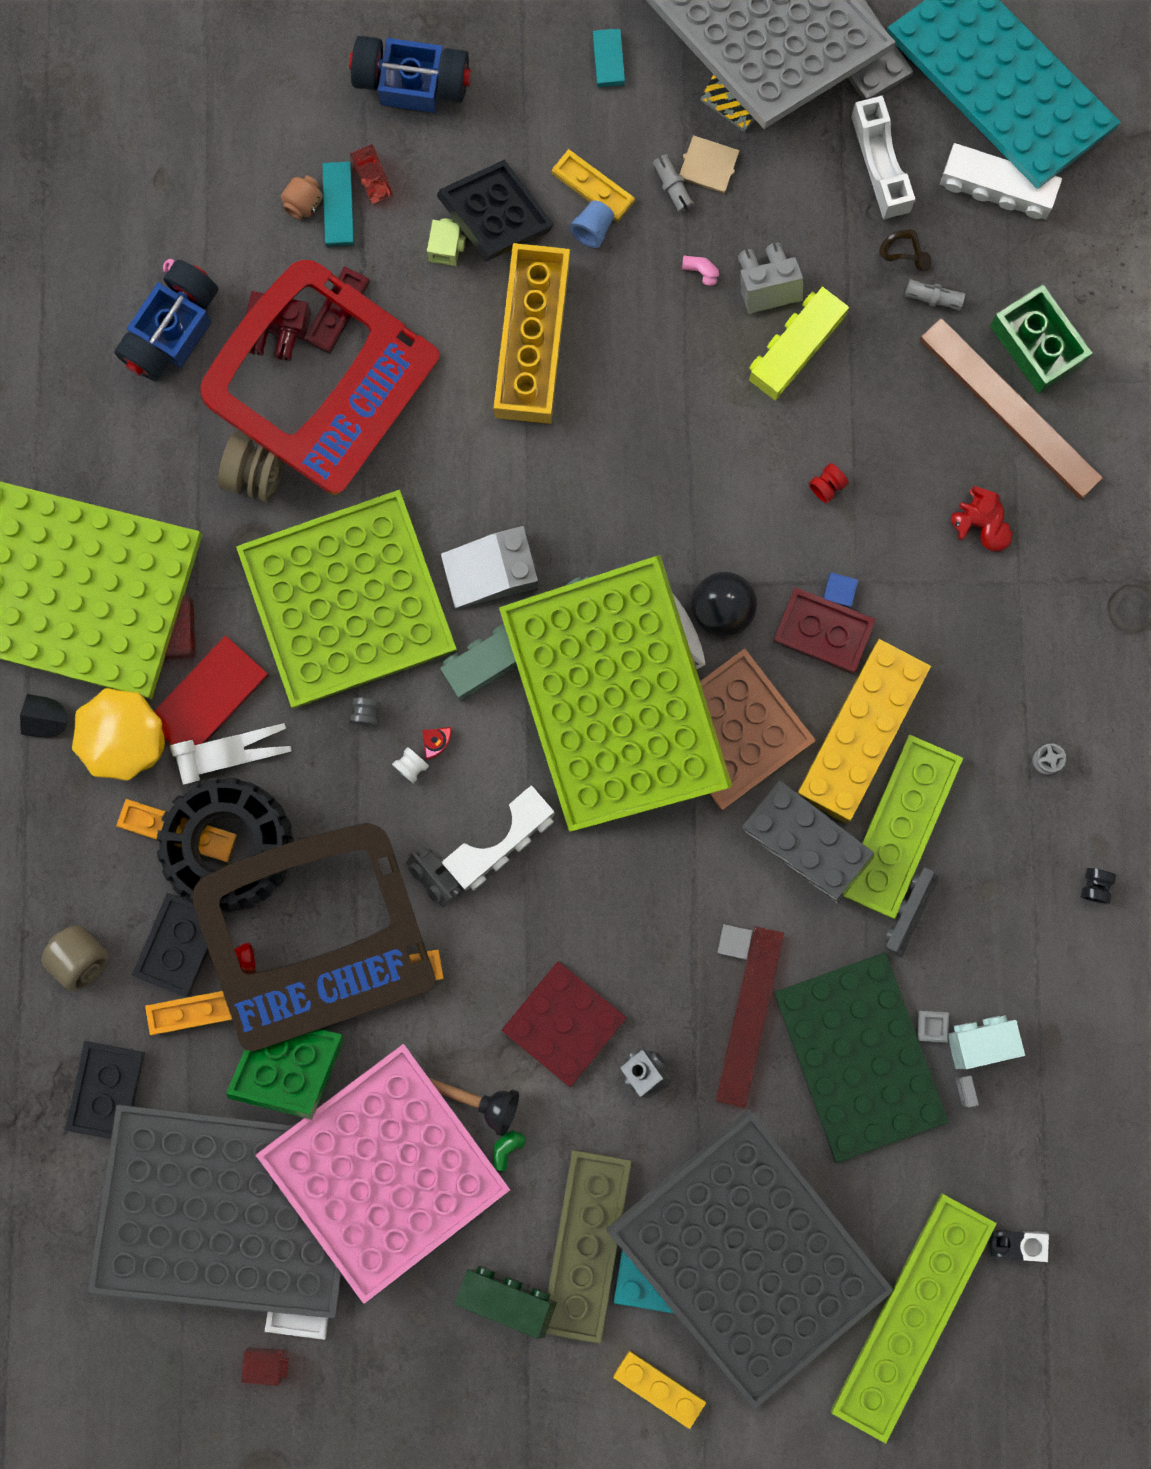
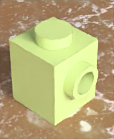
M448 218L432 221L427 248L429 262L457 266L459 251L464 252L466 235L462 234V230L456 221Z

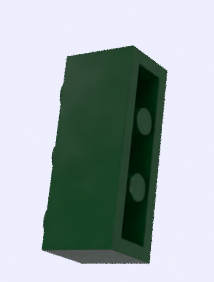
M478 1266L477 1270L467 1269L454 1305L536 1339L545 1338L557 1305L556 1301L549 1299L550 1293L537 1288H533L531 1292L521 1288L523 1284L521 1281L506 1277L505 1280L494 1277L495 1271L483 1266Z

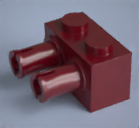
M251 291L246 315L264 293ZM292 299L262 334L249 353L255 355V351H257L258 356L264 355L267 335L272 333L279 335L274 357L283 360L284 356L285 361H291L296 338L304 340L307 335L311 318L308 303Z

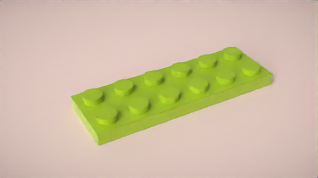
M910 734L907 736L862 841V844L874 852V859L844 895V898L891 919H895L962 763V757Z

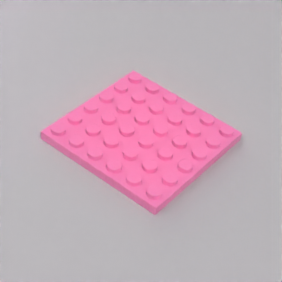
M404 1044L319 1106L312 1120L303 1118L255 1154L363 1304L510 1191L504 1180Z

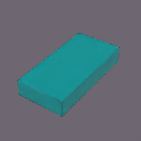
M620 29L593 31L597 87L625 85Z

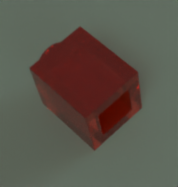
M248 1347L244 1351L241 1383L278 1386L282 1382V1377L287 1378L289 1359L284 1358L285 1350Z

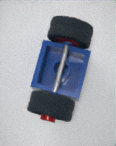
M358 36L349 58L352 86L372 91L378 88L380 104L383 106L436 113L438 97L442 101L462 103L466 87H469L471 83L472 70L469 69L468 51L445 48L443 51V46L387 38L383 57L382 39Z
M182 260L174 261L170 270L164 276L163 280L169 288L157 282L126 328L129 333L124 335L114 351L115 355L126 364L125 367L137 376L142 375L156 382L161 378L170 362L181 369L212 323L204 309L210 305L219 288L204 270Z

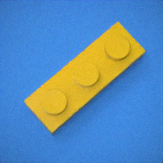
M630 1350L613 1375V1378L689 1429L706 1404L704 1399Z

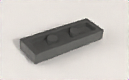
M925 867L921 874L917 873L911 884V890L913 891L909 900H904L898 912V916H900L896 927L892 926L885 939V942L888 943L886 948L892 954L901 958L939 880L934 871Z

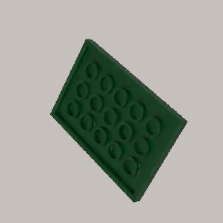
M886 952L773 992L836 1163L948 1123Z

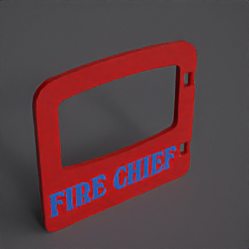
M300 260L294 262L272 284L241 321L204 376L200 386V396L203 403L212 412L329 494L338 495L346 489L439 359V351L430 342L405 327V324L347 283L345 284L335 277L331 271L313 260ZM328 280L341 289L338 295L324 286ZM311 287L363 323L369 329L370 334L356 359L328 398L295 434L291 435L283 432L232 396L228 391V386L248 353L275 318L304 288ZM400 332L414 341L411 347L397 338Z

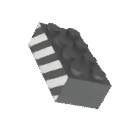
M780 780L743 825L744 831L837 904L874 859L873 851Z

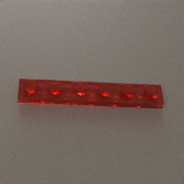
M757 926L754 927L716 1096L717 1102L746 1108L784 936L782 932Z

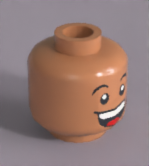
M307 175L304 178L293 177L281 194L283 210L298 220L312 217L323 199V195L318 189L320 184Z

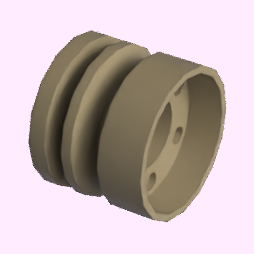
M235 431L227 442L220 463L218 475L219 489L240 495L247 485L248 497L255 499L259 496L260 501L269 503L281 482L284 462L261 445L257 449V443L244 433Z

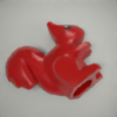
M973 486L969 491L973 497L971 504L961 502L958 505L965 513L955 512L951 515V523L958 532V539H964L971 526L982 528L980 540L986 549L995 552L1003 551L1011 544L1013 532L1010 530V525L1003 522L1005 512L1000 501V495Z

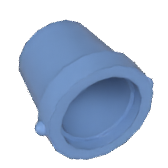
M592 200L580 215L574 218L569 227L570 232L582 244L591 248H598L605 240V235L614 218V213L604 203Z

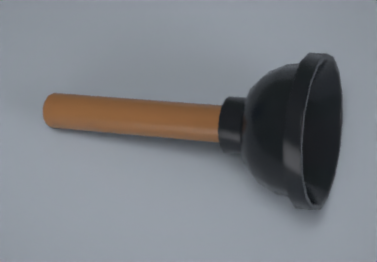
M429 1078L441 1095L478 1108V1112L485 1114L484 1118L487 1125L495 1130L496 1135L504 1136L517 1110L519 1091L514 1089L510 1092L497 1091L491 1097L487 1095L481 1097Z

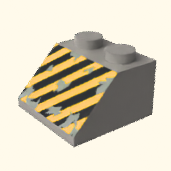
M713 75L700 101L743 132H746L755 119Z

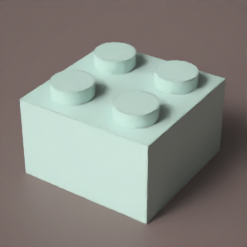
M1006 1015L983 1019L984 1025L977 1026V1022L954 1026L955 1032L948 1033V1040L956 1069H970L1025 1056L1017 1021L1007 1020Z

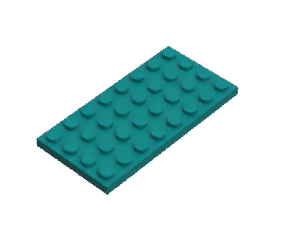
M924 0L887 27L886 32L896 41L895 45L1036 189H1039L1116 130L1120 124L1119 119L1000 0Z

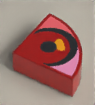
M451 727L422 730L426 760L436 758L446 749L452 736Z

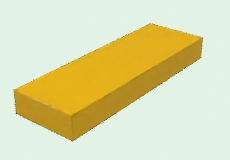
M569 149L551 170L552 175L589 202L597 200L607 205L613 211V220L617 223L635 202V197Z

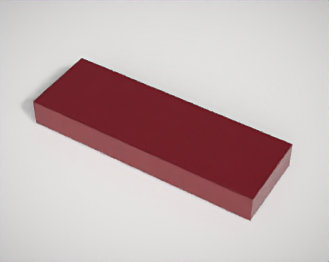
M345 266L338 277L342 282L349 284L361 294H364L370 283L369 278ZM334 285L331 291L338 295L341 289ZM326 298L304 338L305 342L331 354L351 315Z

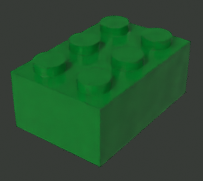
M1043 284L997 313L990 324L993 332L1038 394L1083 366L1093 354Z

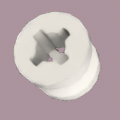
M408 747L404 750V756L400 760H395L392 764L413 784L418 780L417 775L421 771H426L429 767L423 759Z

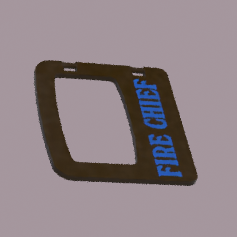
M361 823L283 844L212 872L201 878L194 888L192 895L193 905L240 1044L245 1050L256 1051L428 992L435 985V975L390 839L386 832L378 825ZM357 850L368 852L390 916L388 927L344 947L297 963L250 974L242 970L220 907L222 896L264 877L308 862ZM387 856L393 873L382 876L377 859ZM416 944L421 960L411 963L406 947Z

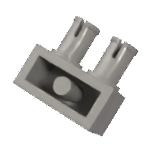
M773 243L765 249L770 261L768 264L759 266L756 253L752 249H748L749 259L745 250L738 255V260L743 269L740 270L741 295L748 314L803 301V276L796 257L786 259L781 243H775L777 252H775Z

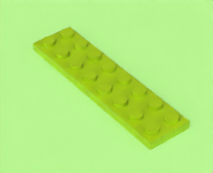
M942 1193L940 1194L893 1287L894 1291L885 1302L830 1411L833 1415L885 1444L887 1443L997 1223Z

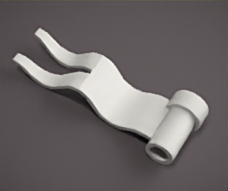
M285 723L194 745L193 740L170 745L172 756H176L183 785L200 781L199 774L292 751L291 746L244 750L245 746L286 729Z

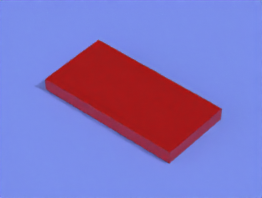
M225 635L154 711L161 719L164 738L172 745L193 740L194 745L206 743L269 676L268 673Z

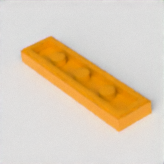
M126 799L116 827L157 840L158 830H162L164 821L161 819L165 811ZM184 817L181 819L180 825H178L176 830L177 834L183 835L184 828L190 819ZM207 825L200 836L199 853L229 863L238 835ZM174 844L175 846L182 848V844Z

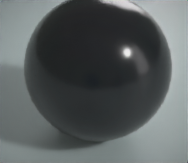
M732 572L714 573L702 580L697 586L692 599L693 614L698 624L710 634L721 637L739 634L751 624L757 610L755 591L751 584L738 574Z

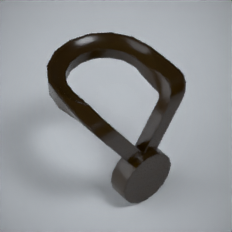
M913 229L894 232L884 240L880 247V256L886 261L912 260L915 261V266L919 271H927L931 267V256L929 253L921 251L917 233ZM897 239H911L915 255H888L887 250Z

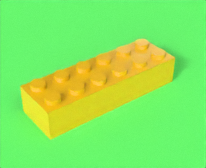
M513 243L494 400L495 418L545 424L552 423L570 266V249Z
M878 639L801 783L797 794L815 808L845 824L850 822L931 666Z

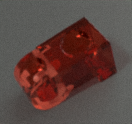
M373 144L350 153L351 164L361 184L364 186L370 202L374 204L393 196L390 184Z

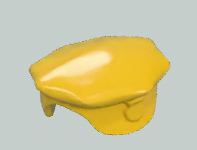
M104 688L92 700L76 711L72 750L84 763L91 775L99 778L128 781L141 771L151 768L160 759L165 745L164 734L161 728L162 722L140 693Z

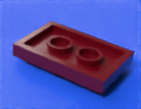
M795 587L773 642L854 674L876 619Z

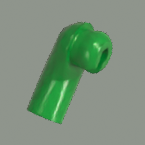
M509 1131L495 1142L492 1165L496 1170L507 1171L508 1154L516 1148L521 1149L524 1147L525 1136L521 1132Z

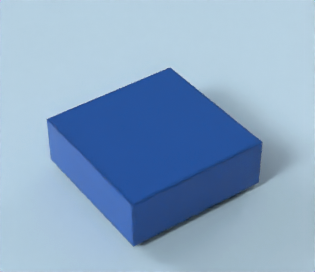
M830 572L823 598L850 609L858 580Z

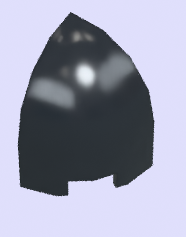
M27 694L20 714L21 734L47 738L61 734L67 725V713L64 707L56 700Z

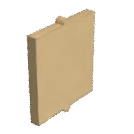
M693 135L687 153L683 154L684 163L679 175H682L686 182L725 194L730 177L735 174L734 166L740 150Z

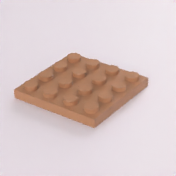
M745 648L700 681L732 783V787L709 793L721 811L816 741Z

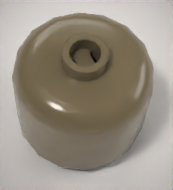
M77 925L70 926L56 933L49 940L41 957V964L45 970L68 992H78L91 985L102 974L109 962V952L85 927Z

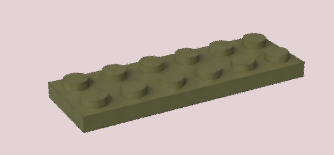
M572 1149L548 1293L551 1294L549 1299L556 1301L557 1305L546 1334L601 1344L618 1245L606 1228L623 1215L632 1160Z

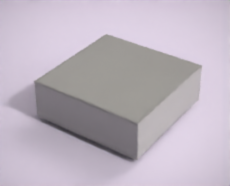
M723 924L717 954L747 960L753 930Z
M918 1011V1041L948 1043L949 1013Z
M972 1076L956 1077L955 1080L961 1105L968 1108L978 1106Z

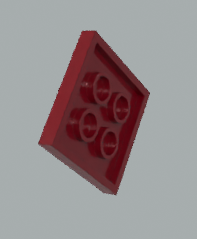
M557 961L501 1031L567 1086L571 1087L625 1021L626 1017Z

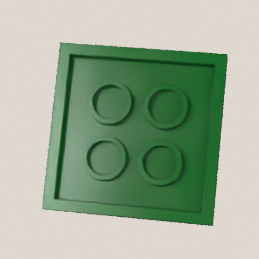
M317 1029L256 1051L244 1050L226 1092L228 1099L312 1120L344 1042L342 1034Z

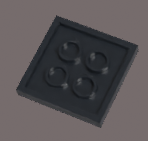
M502 160L439 189L437 194L438 199L486 262L512 250L513 243L524 244L551 231L554 225L506 160Z

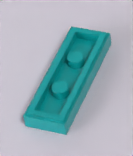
M351 162L322 163L326 247L354 246Z

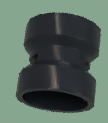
M1087 868L1085 874L1087 883L1082 888L1080 897L1097 903L1110 904L1112 897L1110 888L1111 885L1115 884L1116 874L1101 869Z

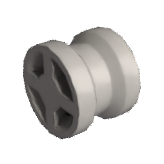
M1054 743L1046 744L1037 749L1032 758L1035 770L1043 775L1056 773L1063 768L1066 762L1064 749Z

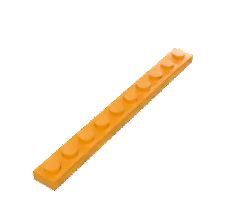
M439 950L427 951L435 980L444 979ZM419 953L409 955L411 963L421 960ZM223 991L145 1006L150 1035L232 1020Z

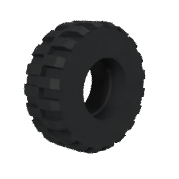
M227 777V779L211 778L201 785L196 783L188 787L186 794L183 796L178 795L172 801L174 806L169 812L165 811L161 819L164 821L162 830H158L157 841L160 842V850L157 851V857L163 866L162 873L166 880L170 881L173 889L180 896L193 903L192 895L196 884L204 876L215 872L204 863L199 853L200 836L207 825L226 817L242 821L249 828L253 837V849L250 856L293 842L292 826L282 806L257 785L233 777ZM184 817L190 820L184 828L183 835L177 834V827ZM174 844H182V848L177 847ZM287 869L254 881L222 896L220 899L221 910L223 912H235V910L240 909L246 910L254 907L261 900H267L272 896L271 892L277 886L280 887L284 882L285 878L283 877Z

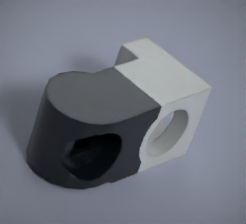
M993 1230L991 1234L990 1255L1014 1260L1048 1262L1049 1234L1038 1231Z

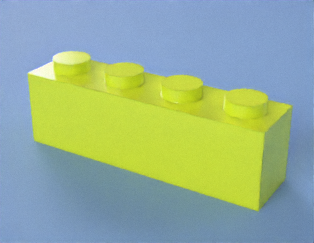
M823 286L817 294L814 292L809 294L802 304L805 308L799 315L794 313L785 324L786 331L781 336L776 334L768 344L767 348L769 351L765 356L759 355L749 367L751 370L749 381L775 401L847 315L849 307Z

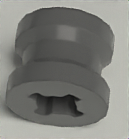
M353 698L354 712L350 715L349 722L363 726H378L377 711L381 709V702L366 698Z

